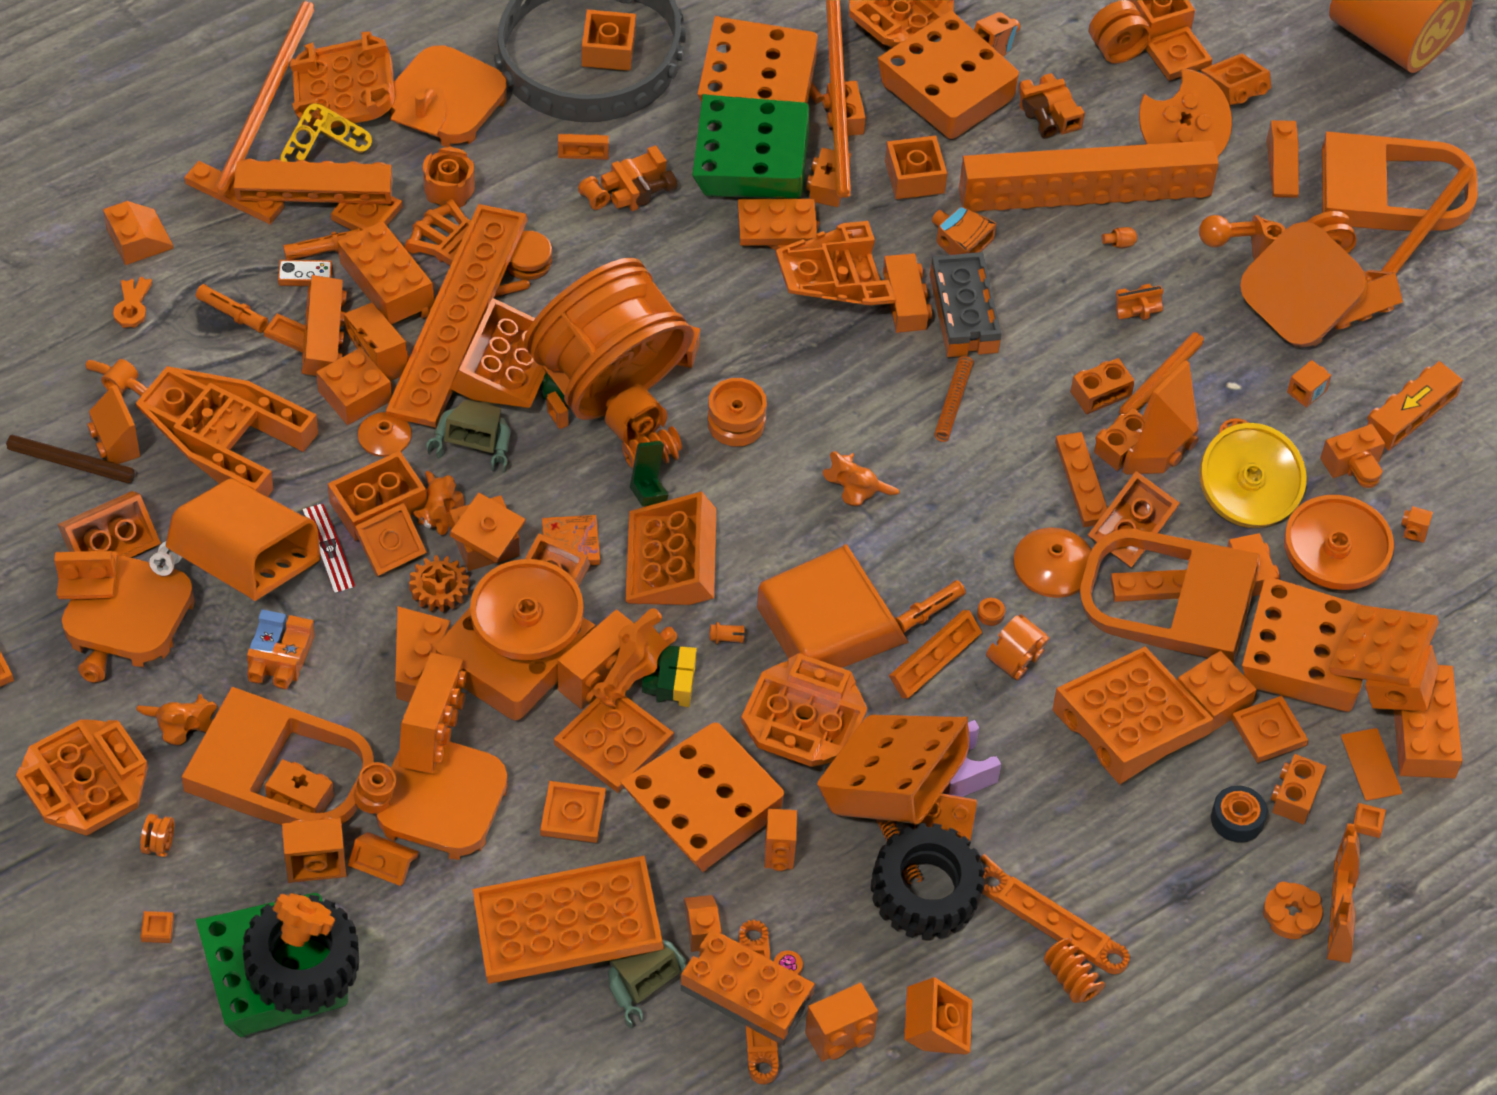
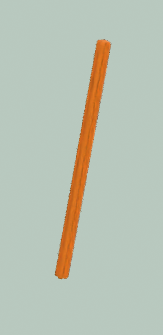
M826 0L836 192L839 198L850 197L851 185L840 0Z
M303 1L296 13L215 185V193L217 195L225 197L231 190L235 181L236 161L245 160L314 12V4L312 2Z

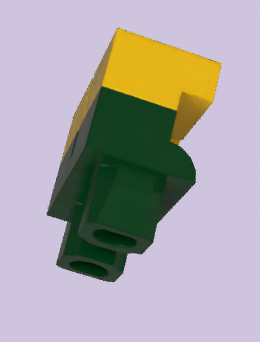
M667 646L660 653L657 660L656 671H659V676H644L642 693L657 695L656 702L658 703L667 699L679 701V706L690 707L697 648Z

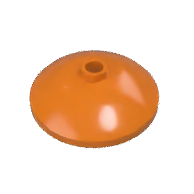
M1055 527L1037 529L1027 534L1018 543L1013 559L1014 569L1019 580L1031 591L1046 597H1068L1080 592L1082 578L1092 549L1083 538L1069 530Z

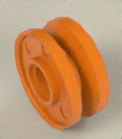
M1323 212L1306 221L1322 228L1347 253H1350L1355 247L1357 237L1349 217L1343 212Z

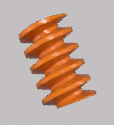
M670 426L668 432L665 429H661L658 435L652 432L648 435V438L640 436L638 441L635 439L630 440L628 445L623 442L621 444L622 451L628 466L633 469L639 443L662 441L664 444L662 454L664 463H669L670 454L675 460H678L682 444L677 430Z
M1072 938L1063 939L1049 948L1043 961L1047 966H1050L1052 974L1057 975L1056 980L1063 984L1064 991L1070 994L1069 998L1073 1003L1086 1002L1099 994L1105 988V983L1102 981L1094 984L1099 975L1097 972L1088 975L1093 966L1090 963L1081 965L1086 959L1085 955L1079 954L1075 956L1080 948L1077 945L1068 947Z

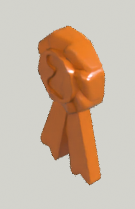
M140 277L135 289L134 279L128 281L121 280L124 300L114 307L113 316L115 322L121 325L122 328H136L145 321L146 308L141 302L152 286V279L145 280L143 277Z

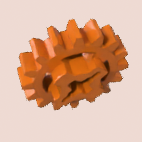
M435 555L432 562L425 558L424 566L416 564L415 572L410 573L409 590L412 592V599H419L420 607L428 604L429 611L439 607V610L444 612V606L455 609L454 602L463 603V595H468L469 576L466 575V568H459L458 560L450 563L449 556L440 561L438 555Z

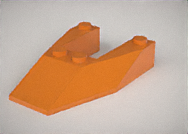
M166 366L136 402V406L190 461L220 484L232 478L267 497L273 491L271 470L231 451V448L249 426H252L302 452L307 449L318 435L317 414L250 381Z

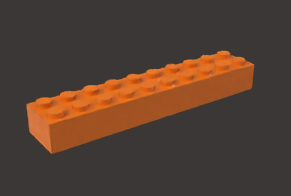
M1213 140L965 155L962 159L959 194L962 207L973 212L1203 198L1212 196L1219 162Z

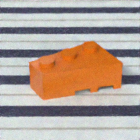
M369 303L344 313L345 331L356 349L361 347L390 381L401 377L409 360V355L406 351V341L385 318L383 312L379 311L373 303Z

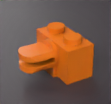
M1373 424L1327 439L1320 459L1332 478L1348 474V476L1354 475L1362 487L1372 488L1380 482L1383 472L1378 463L1380 462L1385 442Z

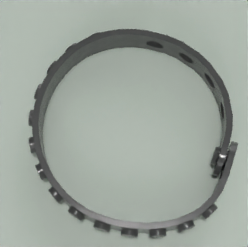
M510 0L499 22L498 54H494L496 69H500V72H502L506 79V86L519 100L529 107L551 117L567 121L602 122L625 117L645 108L655 101L666 90L671 80L676 77L678 62L682 61L684 56V46H680V43H685L686 30L681 28L683 14L681 9H678L675 0H614L621 3L639 2L657 11L666 20L674 39L669 53L663 63L651 75L630 87L603 94L583 95L566 93L544 86L526 76L511 61L505 48L509 36L520 19L532 9L551 0H526L522 6L523 0Z

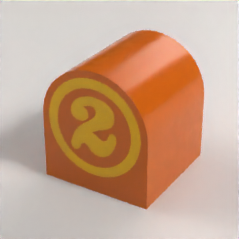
M1331 0L1329 16L1332 21L1410 73H1415L1426 67L1464 33L1473 0Z

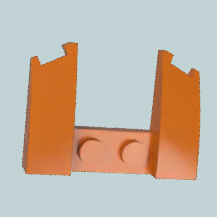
M1349 823L1346 825L1334 859L1327 949L1328 960L1350 963L1353 952L1356 911L1352 892L1353 887H1356L1359 875L1360 858L1359 837L1355 825Z

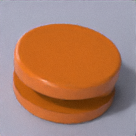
M523 231L507 266V271L514 277L522 280H534L544 276L552 265V246L550 241L541 233Z

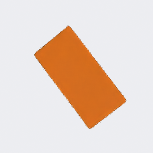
M1377 728L1341 734L1365 800L1402 794L1401 787Z

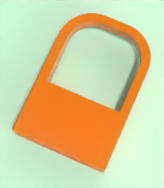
M1326 131L1322 144V213L1329 211L1343 212L1349 217L1352 227L1412 231L1428 210L1387 205L1386 161H1440L1448 163L1458 170L1463 165H1469L1475 170V174L1465 186V203L1457 209L1445 211L1430 231L1452 229L1464 223L1471 216L1478 197L1477 170L1473 160L1460 148L1438 141Z
M1139 529L1116 530L1102 537L1090 552L1080 587L1082 606L1086 616L1093 625L1105 633L1159 648L1207 658L1221 650L1232 663H1235L1260 568L1259 553ZM1132 546L1189 560L1171 628L1168 629L1114 618L1102 613L1095 606L1092 600L1094 584L1100 564L1109 552L1120 547Z
M231 687L182 775L184 792L279 825L290 823L294 820L313 821L324 817L341 818V824H344L358 809L354 800L358 778L346 800L337 808L324 813L306 812L259 795L258 792L291 733L344 747L355 752L363 763L362 769L365 765L374 763V757L366 739L352 729Z

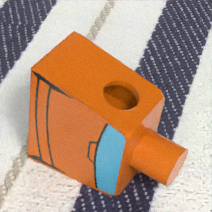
M997 12L977 21L974 31L1004 57L1012 49L1015 35L1020 31L1021 27L1018 20L1010 19L1002 12Z
M964 207L957 208L950 216L942 210H938L932 218V223L938 226L936 241L949 255L980 253L995 237L997 223Z

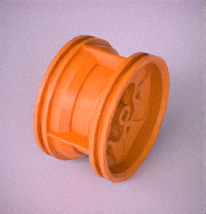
M623 258L596 268L558 294L530 325L524 338V346L534 361L542 365L565 395V402L572 409L575 416L582 420H590L605 416L608 409L606 402L611 396L619 395L636 383L646 388L647 391L657 384L685 355L692 343L694 331L684 317L677 313L653 282L652 275L643 263L636 258Z

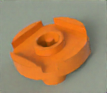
M1284 881L1279 882L1266 897L1263 906L1264 918H1267V921L1271 924L1270 928L1277 935L1287 939H1300L1303 935L1312 934L1318 928L1323 913L1320 903L1321 897L1316 891L1304 885ZM1286 907H1296L1300 911V913L1296 912L1295 915L1292 916L1289 914V910Z

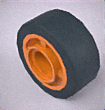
M1239 785L1225 788L1216 796L1210 817L1216 832L1226 840L1248 842L1256 838L1262 831L1268 811L1266 802L1258 792L1252 788Z

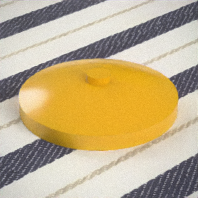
M1258 423L1237 424L1220 432L1205 449L1199 467L1201 488L1210 506L1227 521L1246 528H1264L1283 521L1299 505L1306 488V468L1297 447L1280 431Z

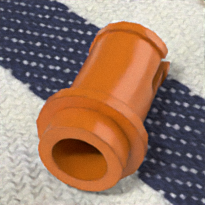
M719 622L710 624L709 640L715 641V644H718L719 641L743 643V635H733L732 633H744V625H720Z

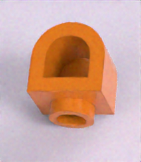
M1412 506L1411 511L1405 510L1401 523L1402 526H1406L1403 537L1424 543L1433 512Z

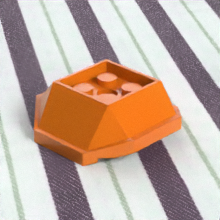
M849 0V17L882 44L892 49L951 9L953 10L954 0ZM951 23L945 25L947 29H952ZM934 34L927 37L931 42L940 38ZM913 46L909 50L918 53L922 49Z
M798 653L788 658V661L774 665L761 673L741 716V723L757 748L813 767L833 762L865 719L867 707L856 686V681L851 671Z
M80 719L29 746L22 765L16 773V778L45 823L87 836L138 808L148 765L146 759L119 720H107L105 722Z

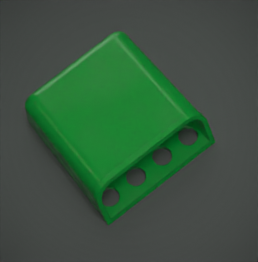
M703 94L692 173L703 194L707 197L800 198L803 192L809 137V105L804 102ZM716 123L717 131L709 130L707 128L708 125ZM709 143H715V150L708 151L705 146ZM713 163L712 171H705L702 168L703 165Z
M311 893V895L319 896V901L323 902L321 895H319L318 893ZM306 894V895H302V896H305V897L309 898V895H310V894ZM271 902V903H267V904H270V906H273V905L275 904V902ZM267 904L195 919L224 1024L240 1038L339 1009L348 1003L347 993L342 999L336 997L335 1004L331 1007L326 1008L325 1005L319 1007V1012L310 1014V1010H302L301 1014H292L291 1009H286L285 1012L275 1010L274 1003L266 1005L260 1000V994H254L250 988V982L246 979L242 948L244 945L243 937L245 930L250 928L249 922L254 915L261 916L260 909ZM309 939L302 947L292 946L288 943L283 944L275 952L273 958L286 968L304 970L320 964L330 951L322 943ZM218 952H219L221 961H219V960L217 959V957H216V955H217ZM225 978L227 979V983H228V986H229V987H227V986L223 983V981H224ZM232 1004H234L236 1013L231 1010Z

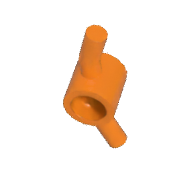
M119 359L112 367L93 360L86 362L85 367L87 370L103 374L101 382L107 390L117 385L121 395L129 388L142 396L148 389L136 380L139 377L136 368L124 359Z

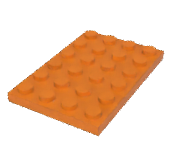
M645 855L472 889L488 984L664 949Z

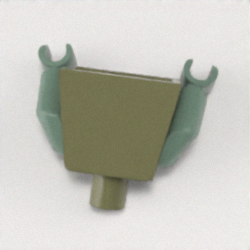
M464 400L458 407L447 410L441 415L434 432L436 437L428 440L426 444L427 451L430 455L432 449L437 448V458H441L444 455L443 438L445 442L493 453L495 450L497 454L491 459V470L494 471L496 463H502L504 473L507 469L505 453L508 452L511 431L506 420L500 417L501 409L494 406L493 403Z
M662 940L663 950L609 960L611 965L608 971L610 990L619 1007L625 1009L624 1021L629 1028H632L633 1024L628 1016L632 1014L637 1015L641 1023L643 1016L640 1008L632 1006L631 1002L634 1001L638 1004L676 975L683 972L687 966L685 957L669 941Z

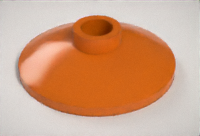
M386 412L376 413L367 417L358 429V440L361 447L366 452L379 457H387L398 451L402 452L409 445L412 436L411 427L407 421L388 416Z

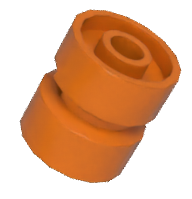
M380 762L369 763L363 767L354 792V800L358 808L370 814L386 810L390 805L396 784V775L391 767Z

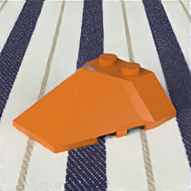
M869 221L842 223L837 225L833 231L828 233L822 231L817 233L815 238L807 241L802 239L777 249L775 254L788 293L863 305L895 303L896 299L889 280H880L871 254L875 239Z
M1184 360L1152 392L1142 416L1146 420L1142 431L1136 430L1134 435L1138 440L1137 444L1132 449L1130 448L1126 454L1122 471L1125 474H1134L1136 471L1140 474L1165 473L1171 466L1175 467L1180 462L1186 450L1191 451L1196 446L1199 440L1197 437L1199 421L1190 363Z

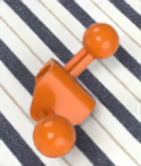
M1211 215L1201 222L1199 236L1205 245L1213 248L1225 245L1230 237L1251 236L1252 252L1255 260L1286 229L1282 224L1266 220L1259 215H1254L1252 221L1229 223L1223 216Z

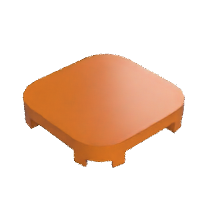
M370 31L361 32L362 39L317 49L313 42L304 45L305 50L296 59L291 58L290 62L294 88V103L292 105L298 120H300L309 105L316 103L323 105L354 124L373 120L387 113L394 104L395 91L392 57L385 39L382 40L379 37L372 36ZM309 111L312 117L308 124L303 121L302 125L312 128L317 119L322 120L319 116L320 111ZM338 121L331 124V128L344 126Z
M444 45L431 46L421 51L394 81L395 98L389 112L393 115L402 102L410 96L428 88L439 87L445 97L447 106L446 119L437 134V137L441 138V145L451 147V144H460L466 141L468 144H471L476 140L478 129L499 105L504 106L507 100L506 79L502 72L454 48Z
M1300 222L1284 230L1248 266L1242 275L1240 287L1246 302L1286 342L1294 347H1308L1321 343L1323 341L1322 338L1358 302L1362 303L1366 297L1368 283L1367 275L1360 265L1322 228L1314 223Z
M118 556L114 596L112 598L71 599L62 616L65 637L71 643L72 649L82 652L84 647L129 658L132 660L133 666L144 667L143 662L155 660L160 656L164 659L170 652L169 643L188 609L193 610L195 599L191 580L184 572L173 569L166 576H161L153 572L149 562L126 556Z
M449 741L448 745H443L444 755L442 762L436 763L433 773L399 767L398 751L391 766L396 775V784L390 805L386 810L376 813L378 826L385 833V837L394 842L398 837L449 853V859L460 860V856L472 854L476 850L481 851L486 844V836L501 800L507 793L508 779L505 765L499 758L490 753Z

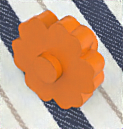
M290 893L289 896L280 894L273 906V910L277 913L276 917L283 921L281 938L292 946L302 947L305 942L309 941L311 935L317 936L319 933L328 935L335 922V919L330 916V910L322 904L312 902L309 898L294 893Z

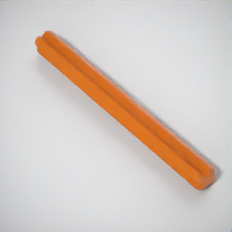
M1463 165L1381 271L1397 273L1473 177L1475 174L1473 168L1469 165Z

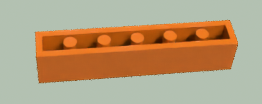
M245 159L243 161H236L234 190L237 200L391 204L393 175L391 164L382 162L360 164L355 161L347 163L322 161L321 163H314L305 160L283 162L277 159L270 161Z

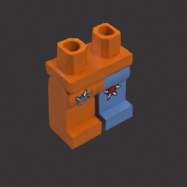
M261 609L255 637L247 653L248 680L254 683H261L265 675L274 676L273 685L283 689H287L292 680L298 681L299 672L303 667L315 637L314 621L289 615L286 622V614Z

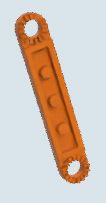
M993 866L984 868L983 878L995 877L999 880L1000 884L996 887L993 886V888L985 884L982 894L1058 942L1066 938H1072L1068 947L1077 945L1080 948L1077 954H1084L1088 961L1107 973L1120 974L1127 969L1130 954L1124 946L1110 939L1111 937L1020 880L1009 876L1002 869L999 870L996 866L995 868ZM1112 953L1118 954L1122 958V962L1115 965L1114 963L1111 964L1110 961L1108 962L1107 955Z
M747 920L740 927L739 943L770 959L767 927L759 920ZM750 930H756L761 934V938L751 941V939L748 940L745 934ZM745 1025L749 1076L756 1083L769 1084L778 1075L777 1042ZM759 1063H767L772 1069L769 1074L766 1073L765 1075L763 1073L762 1075L760 1072L758 1073L755 1066Z

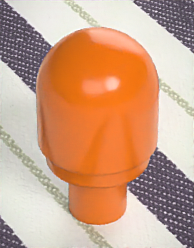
M1119 227L1113 229L1111 233L1102 234L1103 244L1112 243L1117 248L1131 247L1137 241V233L1131 227Z

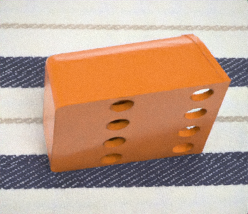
M952 9L878 57L883 86L894 93L948 139L957 138L1005 106L1013 99L1016 93L1019 71L957 16ZM951 23L952 30L947 29L945 25ZM934 34L939 36L941 40L931 42L927 37ZM913 46L920 47L923 50V52L920 54H913L912 52H910L909 49ZM900 58L905 64L896 66L892 64L891 60Z
M715 16L697 93L701 102L703 94L794 101L808 104L817 59L818 35L812 31ZM726 45V53L719 52L717 47ZM723 64L722 72L714 71L713 66ZM713 83L719 84L718 91L716 92L711 91L708 86Z
M232 478L223 481L177 508L171 518L165 545L169 550L254 601L321 560L318 529L314 520L304 517ZM299 553L304 555L305 558H298L292 554ZM277 563H284L289 567L283 568L278 566ZM260 573H269L274 577L267 578Z
M847 544L764 580L758 586L757 608L788 658L800 653L843 668L902 644L909 643Z
M1265 575L1242 664L1245 677L1258 690L1344 712L1351 711L1357 700L1363 679L1333 675L1329 667L1358 605L1361 604ZM1268 610H1270L1269 618L1265 614ZM1265 632L1264 639L1262 640L1260 634ZM1259 654L1258 662L1254 660V656Z
M469 607L437 643L436 654L464 659L463 671H467L464 689L507 718L518 721L558 682L557 660L595 628V624L583 617L580 632L559 652L541 659L517 660L497 654L478 638L472 626Z
M867 716L817 782L831 812L838 816L919 824L966 759L969 749L968 717Z
M716 722L709 724L631 775L620 780L633 799L703 873L766 826L768 809H782L783 789L725 728Z

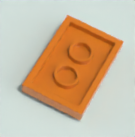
M738 199L740 246L790 245L802 239L807 241L815 238L817 235L815 200Z

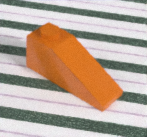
M1271 120L1266 142L1273 197L1298 198L1299 168L1296 121Z

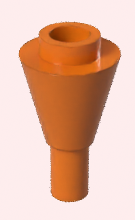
M94 650L79 665L78 671L80 675L88 682L103 681L106 673L108 653Z

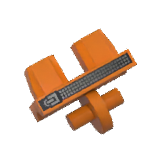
M1151 284L1141 285L1138 290L1129 291L1126 288L1117 290V318L1125 319L1140 316L1142 320L1149 319L1150 313L1163 311V288L1161 285L1152 287Z

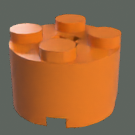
M444 147L439 149L438 153L433 155L430 153L423 162V183L427 200L430 203L444 205L445 201L453 199L458 207H463L475 189L474 163L467 157L466 152L458 148Z
M639 383L632 385L619 395L611 396L606 402V407L608 408L605 414L606 425L627 445L632 439L638 441L640 436L648 438L650 433H656L660 425L664 427L666 424V409Z
M1022 614L1016 615L998 634L1000 637L996 643L998 645L996 646L992 643L986 653V657L1018 681L1028 670L1027 664L1030 661L1037 662L1045 651L1043 648L1048 643L1050 637Z

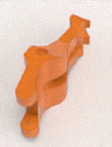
M649 609L633 625L624 626L618 634L620 650L616 662L605 681L597 683L593 688L595 696L601 700L602 704L616 707V699L619 697L624 698L625 692L629 690L636 680L654 673L657 669V660L660 653L668 645L676 641L677 633L672 627H665L660 634L653 627L662 619V615L657 609Z

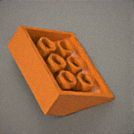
M492 298L450 389L475 401L530 408L546 373L545 368L534 361L524 346L525 335L535 318Z
M702 491L629 511L625 599L628 604L691 605L714 599L717 508Z

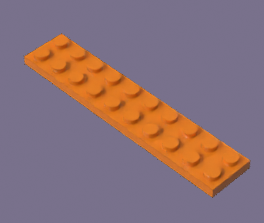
M482 204L477 205L387 406L386 414L388 416L403 421L437 427L453 392L450 389L482 318L496 294L528 221L526 213Z

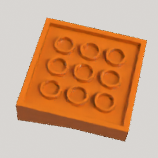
M1146 646L1056 688L1052 709L1071 731L1079 733L1089 742L1101 765L1119 785L1164 756L1209 735L1214 720Z

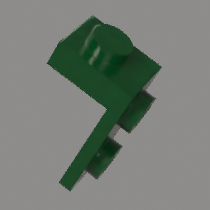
M662 441L639 443L637 445L630 489L642 506H650L667 501L668 493L658 480L664 449Z

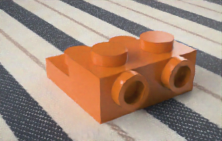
M1243 53L1201 69L1202 74L1212 79L1220 87L1229 105L1244 103L1249 97L1264 95L1271 89L1270 71Z

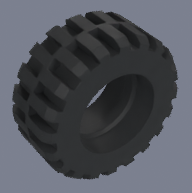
M919 823L912 830L910 826L900 829L899 836L892 834L887 839L886 845H882L879 850L872 872L871 891L874 893L872 900L875 907L881 906L879 915L885 921L887 919L892 921L890 927L896 931H899L901 928L906 931V936L914 938L915 934L922 935V940H931L932 935H937V938L941 939L948 936L949 930L952 933L961 930L963 924H968L972 919L984 889L985 879L983 876L985 869L984 864L979 862L980 854L977 849L969 848L971 842L965 836L962 838L956 836L958 831L949 828L948 831L941 829V824L933 823L932 827H926L925 823ZM928 863L944 870L951 878L954 891L950 895L936 900L918 897L907 889L902 881L901 872L913 864Z
M309 895V899L312 902H318L330 910V916L335 919L328 935L319 933L317 936L311 935L310 939L322 943L330 951L320 964L304 970L289 969L280 965L273 958L275 952L286 942L281 938L283 921L276 917L277 913L270 904L260 909L261 916L254 915L249 922L250 928L245 930L242 948L246 979L250 982V988L254 994H260V1000L266 1005L274 1003L275 1010L285 1012L286 1009H291L292 1014H301L302 1010H310V1014L319 1012V1007L323 1005L326 1008L334 1005L336 997L342 999L348 993V986H353L357 978L356 972L359 970V944L356 927L353 921L348 919V914L340 907L336 910L335 903L328 899L322 902L319 901V896Z

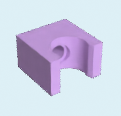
M975 720L968 722V750H972L977 744L979 726ZM997 756L990 757L984 761H972L966 758L942 794L963 797L998 783L1001 769Z

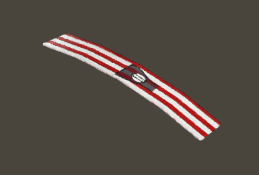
M324 504L304 508L305 517L314 520L317 525L320 555L333 591L339 592L355 587Z

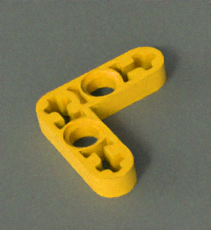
M311 104L304 111L279 160L287 162L285 155L290 156L294 150V147H290L291 143L296 148L305 150L304 154L298 151L295 160H305L319 132L356 153L367 151L371 146L372 137L365 129L323 105ZM309 111H320L319 116L322 120L317 119L312 128L302 125L303 121L306 124L309 123L312 117ZM338 121L344 125L345 131L342 135L332 133L331 124ZM350 128L354 130L351 135L357 138L360 135L365 137L363 141L367 143L366 146L362 144L360 147H357L355 145L356 140L349 137L348 142L344 140ZM299 131L309 133L310 142L308 144H300L297 141L296 135Z

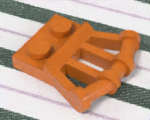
M453 199L445 201L444 205L436 209H428L423 215L424 218L413 224L411 237L406 240L404 246L409 253L421 252L436 256L439 262L442 263L444 261L451 266L471 221L466 218ZM447 214L452 215L458 222L459 226H457L456 224L449 221L443 216ZM437 225L450 233V235L446 237L430 226ZM421 236H426L438 245L420 241Z

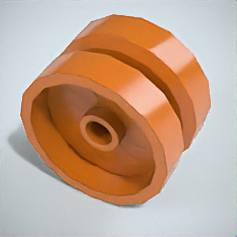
M1128 0L1113 2L1102 8L1093 17L1088 29L1090 37L1099 47L1104 58L1110 63H1123L1138 56L1147 47L1152 37L1150 26L1142 18L1135 4Z
M729 378L720 381L714 386L708 397L707 416L708 429L712 437L720 443L729 446H745L754 443L761 437L765 429L767 408L766 395L762 388L755 382L744 378Z

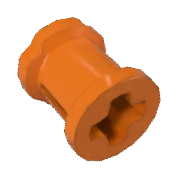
M589 176L580 182L578 192L589 200V205L592 209H601L609 202V192L599 186L596 177Z

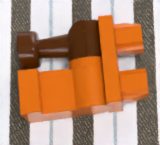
M1049 73L1040 78V85L1034 86L1033 82L1029 79L1020 82L1019 93L1021 99L1019 106L1028 118L1035 117L1039 122L1038 131L1042 138H1050L1058 131L1063 135L1082 129L1085 112L1081 106L1077 107L1069 89L1065 87L1066 83L1063 78L1057 80L1052 73ZM1069 120H1072V121H1073V124H1071V125H1066V124H1067V121H1069Z
M655 145L647 148L646 154L633 159L628 158L621 162L612 163L611 171L601 175V186L606 191L617 189V191L612 192V201L617 209L628 206L631 211L639 209L638 205H647L650 202L651 194L662 189L667 192L677 189V180L671 170L666 171L667 160Z

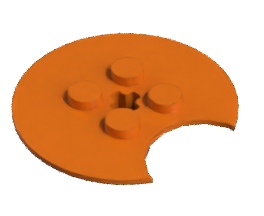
M1181 69L1182 83L1179 91L1172 98L1162 101L1154 100L1146 94L1143 95L1139 108V124L1146 144L1213 140L1217 157L1222 153L1230 138L1232 116L1226 96L1212 79L1194 70Z

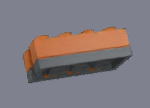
M983 252L932 256L930 280L947 357L968 356V351H977L978 355L998 353L1002 333Z
M714 929L710 930L700 945L699 958L693 956L681 973V991L783 1046L805 1014L808 1006L812 1003L814 997L815 983Z

